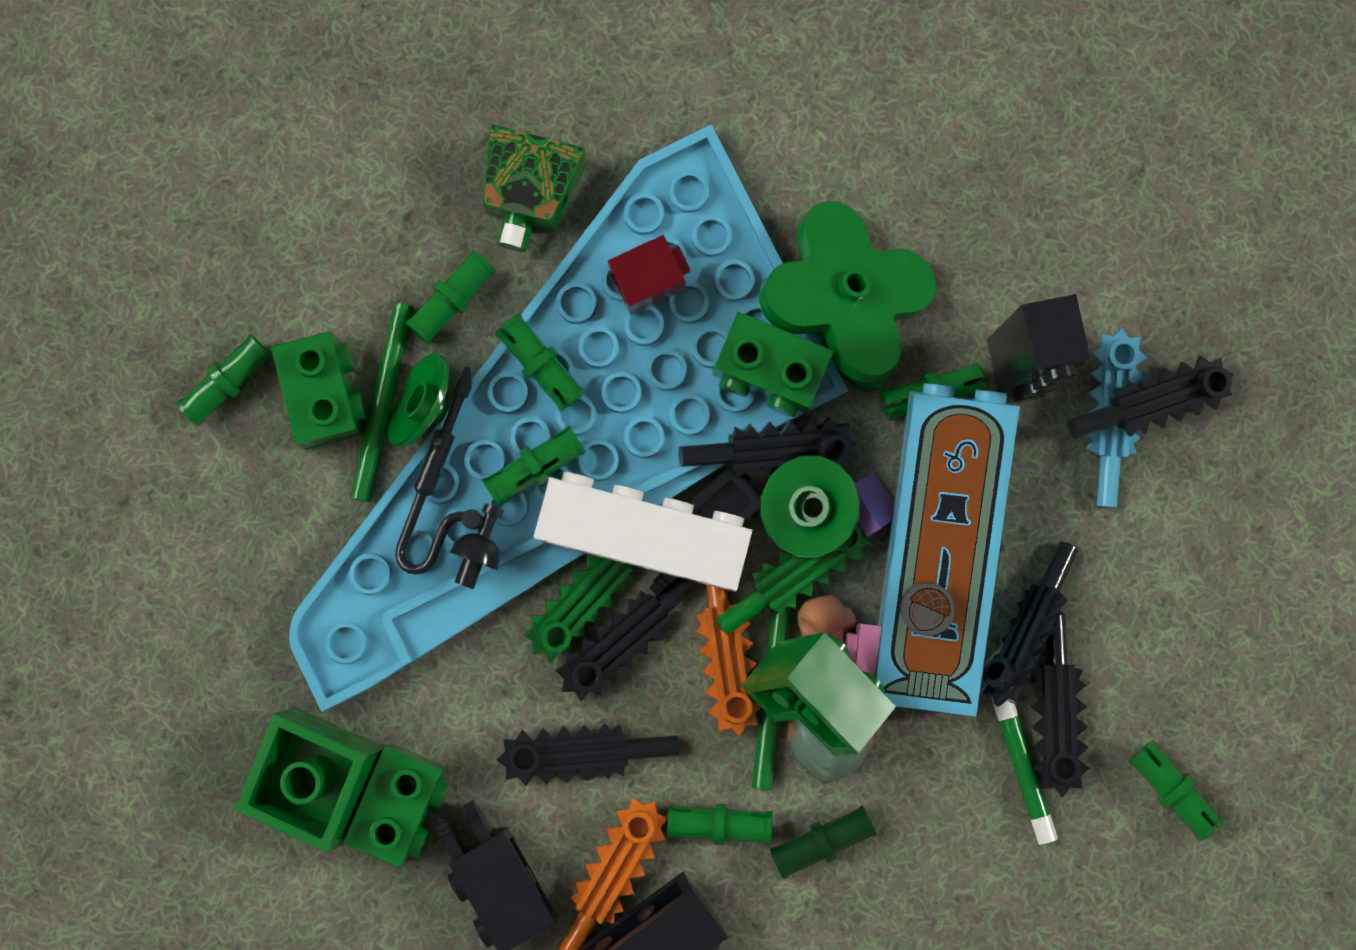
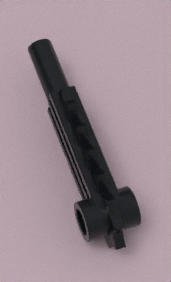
M1198 356L1194 369L1185 362H1180L1176 375L1167 368H1162L1158 381L1145 374L1140 387L1129 380L1126 381L1124 389L1114 388V398L1109 399L1110 406L1068 420L1069 432L1074 439H1078L1117 425L1118 428H1124L1128 436H1133L1136 431L1146 434L1150 421L1160 428H1164L1168 415L1178 422H1182L1186 409L1195 415H1200L1204 403L1213 409H1218L1221 398L1232 396L1230 388L1232 385L1231 378L1234 374L1223 368L1221 358L1209 362L1203 356Z
M827 417L823 424L818 426L808 418L801 429H797L788 420L780 431L769 421L761 432H757L750 423L744 430L734 427L733 434L728 435L729 442L680 446L678 456L681 467L728 463L734 470L736 477L747 473L752 479L759 468H764L771 476L783 463L800 456H822L837 464L842 462L849 463L848 455L856 442L848 437V423L836 425L829 417Z
M1059 542L1040 586L1031 584L1029 590H1025V599L1018 602L1020 610L1017 616L1010 620L1012 627L1009 634L1001 638L1003 647L1000 653L994 655V659L988 662L984 668L983 679L987 686L983 694L986 697H993V702L997 707L1007 700L1013 704L1021 703L1031 693L1032 682L1029 679L1033 671L1039 669L1037 660L1041 653L1048 650L1045 642L1049 635L1056 632L1053 625L1056 618L1064 614L1061 607L1068 601L1060 590L1078 553V549L1070 543Z
M677 578L656 597L651 594L647 595L640 590L636 600L627 598V613L612 611L611 627L596 625V639L581 638V652L579 654L565 651V664L555 670L563 678L561 691L575 692L580 701L589 692L601 694L602 679L617 681V666L632 668V654L634 652L648 654L649 639L663 641V632L673 629L670 623L672 618L668 613L702 583Z
M1065 614L1056 618L1053 625L1056 632L1049 635L1046 640V647L1048 649L1046 651L1047 665H1041L1040 669L1032 672L1036 679L1032 683V689L1040 694L1041 698L1030 706L1042 716L1031 728L1042 736V739L1032 749L1040 754L1043 760L1032 769L1042 776L1041 789L1054 788L1061 797H1064L1069 788L1083 789L1081 776L1090 769L1078 759L1089 747L1077 738L1088 726L1077 718V715L1087 705L1080 701L1076 694L1087 685L1079 680L1083 670L1075 668V665H1067Z
M604 723L596 736L583 725L575 738L564 726L555 739L542 728L534 741L522 729L516 739H503L505 752L496 761L506 767V780L518 777L525 786L528 785L535 773L546 784L549 783L555 772H558L568 783L576 770L589 781L597 768L609 780L614 772L624 776L628 760L679 756L677 735L626 739V734H623L620 724L610 729Z

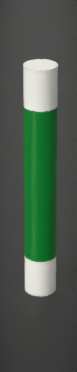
M1008 700L999 707L993 702L1039 845L1053 842L1058 839L1043 790L1041 789L1038 774L1032 769L1035 765L1016 706Z

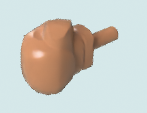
M834 595L809 599L804 602L798 612V625L802 637L826 632V634L832 635L844 643V634L853 628L857 622L852 607L844 606L841 600Z

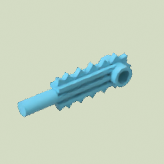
M1120 328L1113 336L1100 334V347L1091 353L1100 362V366L1089 373L1099 383V386L1087 393L1097 402V406L1087 413L1110 406L1109 399L1114 398V388L1124 389L1126 381L1129 380L1134 384L1143 380L1144 376L1136 369V365L1147 358L1139 350L1141 337L1129 338L1123 328ZM1115 425L1086 435L1090 439L1086 450L1092 451L1093 455L1100 456L1096 506L1117 507L1121 457L1125 458L1129 457V454L1137 453L1133 443L1138 441L1140 437L1136 433L1133 436H1128L1124 428H1118Z

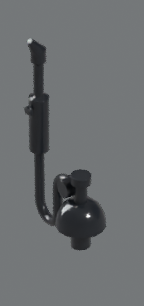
M465 367L454 389L455 396L443 427L435 431L415 482L414 489L417 494L396 545L395 557L399 567L406 573L413 575L426 573L437 561L450 526L460 521L466 528L478 530V533H468L461 536L449 551L452 554L463 557L454 582L474 589L483 565L498 571L500 562L499 549L496 543L489 537L497 517L501 518L504 510L485 503L482 509L485 512L484 517L476 510L450 513L440 523L424 562L418 565L411 564L405 555L425 499L434 493L455 439L451 432L465 398H468L472 388L471 370L469 367Z

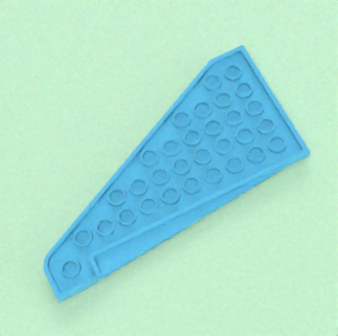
M712 124L640 159L521 314L522 319L546 347L553 346L559 353L556 357L558 361L586 392L581 397H578V400L570 407L560 412L557 405L533 378L528 380L522 374L524 367L502 341L472 378L471 391L468 398H465L451 432L455 439L433 495L426 497L407 545L405 555L408 562L418 565L425 561L440 523L450 513L476 510L484 517L485 512L482 509L485 503L498 507L482 479L489 477L521 457L519 451L528 446L532 450L565 429L568 425L587 453L577 457L547 476L548 479L551 477L562 480L564 472H570L594 479L592 485L594 489L612 493L614 485L629 487L644 492L642 501L661 506L664 498L672 499L727 464L681 467L678 456L680 446L729 442L728 435L733 434L734 427L744 430L749 423L757 432H761L770 421L779 431L788 420L794 422L805 415L797 411L795 417L781 414L766 406L768 398L751 391L748 397L733 394L719 386L721 379L713 376L714 366L737 312L772 325L765 318L760 308L759 290L767 276L783 263ZM664 234L670 248L677 244L679 245L690 268V273L684 275L686 290L630 316L609 271L607 260ZM814 332L794 334L826 348L822 338L818 337ZM832 358L808 413L848 393V389ZM449 410L294 613L289 632L290 647L321 712H325L373 688L585 554L537 541L533 538L548 485L547 482L542 486L536 483L500 507L504 510L501 518L497 517L489 537L496 543L499 549L500 562L498 571L483 565L474 589L454 582L463 557L452 554L449 551L461 536L468 533H478V530H470L460 521L450 526L437 561L430 570L423 574L413 575L406 573L399 567L396 562L395 550L417 494L414 485L436 430L442 429Z

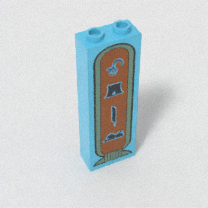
M924 383L923 393L909 392L878 626H881L875 678L881 682L885 689L884 694L896 707L976 717L1020 406L1006 403L1007 393L976 389L975 398L970 399L954 397L955 387ZM931 581L940 584L948 591L954 601L955 614L953 621L940 634L934 636L919 635L913 632L902 618L900 612L902 596L910 586L918 582Z

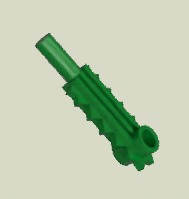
M857 523L852 536L837 551L818 558L797 557L778 551V566L762 563L761 572L751 574L755 583L752 587L755 591L715 619L717 625L727 636L766 607L770 611L775 610L780 616H782L786 607L796 609V593L812 597L813 581L829 585V570L844 574L845 558L861 562L862 549L872 544V542L864 535L863 530Z
M586 554L588 568L586 570L572 569L574 583L572 585L558 584L560 598L558 600L544 599L546 609L544 615L530 614L532 626L523 635L532 641L531 654L544 653L552 662L559 652H571V637H585L584 623L599 622L597 609L599 607H612L611 594L613 592H626L625 583L635 580L631 574L633 569L625 563Z

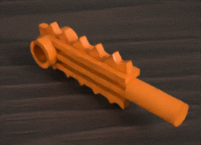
M706 585L709 608H705L703 613L695 616L701 624L695 632L709 640L698 651L712 660L701 672L715 680L704 692L718 700L708 714L718 719V732L731 729L740 737L746 726H758L755 713L761 708L741 687L748 678L747 674L757 664L744 656L745 652L754 643L740 635L749 626L750 622H745L726 636L717 625L715 619L735 604H729L727 590Z
M634 797L628 809L616 811L622 826L606 828L611 844L596 846L601 862L587 863L586 868L591 879L575 882L578 892L570 896V898L577 904L575 909L580 912L558 950H577L586 943L597 922L600 924L604 921L614 923L616 913L625 911L620 896L635 894L630 878L645 876L640 860L655 858L650 842L666 840L661 827L668 817L657 812L656 800L643 804Z

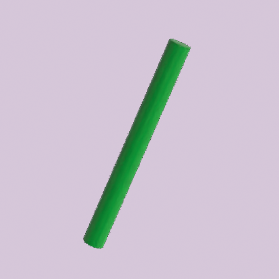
M394 302L351 490V499L370 502L409 330L405 322L411 319L414 308L408 304Z
M786 607L782 616L775 610H771L767 654L777 642L789 640L792 608ZM760 708L752 788L772 790L779 722H775L762 708Z

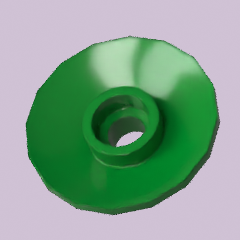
M431 353L422 358L408 374L406 388L399 403L390 411L387 435L391 444L401 448L409 446L431 424L438 425L444 419L449 408V399L445 397L448 388L449 365L444 356Z
M800 456L783 463L769 477L761 495L760 515L766 533L780 549L797 557L818 558L837 551L852 536L859 520L860 496L854 479L841 465L822 456ZM819 499L822 502L823 510L819 516L813 518L808 512V506L812 500Z

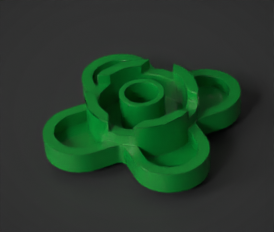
M836 201L818 203L802 218L797 228V243L802 261L783 263L767 276L759 290L760 308L765 318L777 328L792 334L814 332L818 337L825 339L827 342L826 346L834 351L831 357L834 364L848 378L858 382H874L893 369L900 358L901 342L894 321L910 319L918 315L931 303L936 291L935 277L928 263L912 251L905 249L874 250L863 220L849 206Z

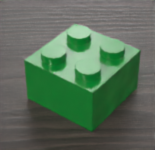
M297 707L273 713L235 811L323 852L329 853L344 845V839L384 747Z

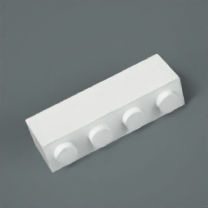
M564 472L562 480L549 477L533 537L537 541L733 592L737 591L752 534V529L742 527L744 518L720 511H714L712 519L692 514L694 505L670 498H664L662 506L642 501L644 492L620 485H614L612 493L592 488L594 479L570 472Z

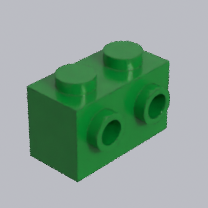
M737 312L714 366L713 376L721 379L719 383L721 388L742 397H748L750 391L769 399L767 407L781 414L795 417L797 411L804 414L808 413L834 351L751 316Z
M331 331L271 347L297 446L307 450L364 434L361 421L368 419V413L361 391H352L348 373L355 371V363L348 342L340 343L336 335Z
M392 743L384 746L343 844L399 868L408 862L410 856L419 859L430 834V830L423 827L430 808L439 811L451 782L443 779L448 767Z

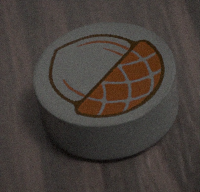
M922 581L913 584L905 591L900 603V612L904 622L913 632L923 636H934L942 633L950 626L955 614V605L951 595L943 586L931 581Z

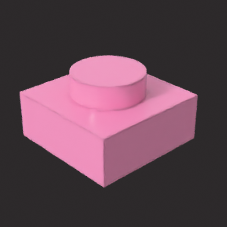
M857 624L855 634H846L845 646L850 653L848 657L862 671L875 677L881 626Z

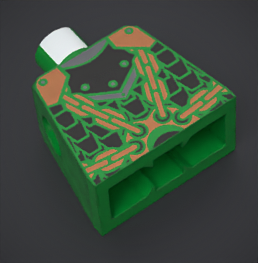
M491 124L487 149L483 207L487 215L503 219L497 245L517 252H526L532 226L552 232L556 230L587 161L584 147Z

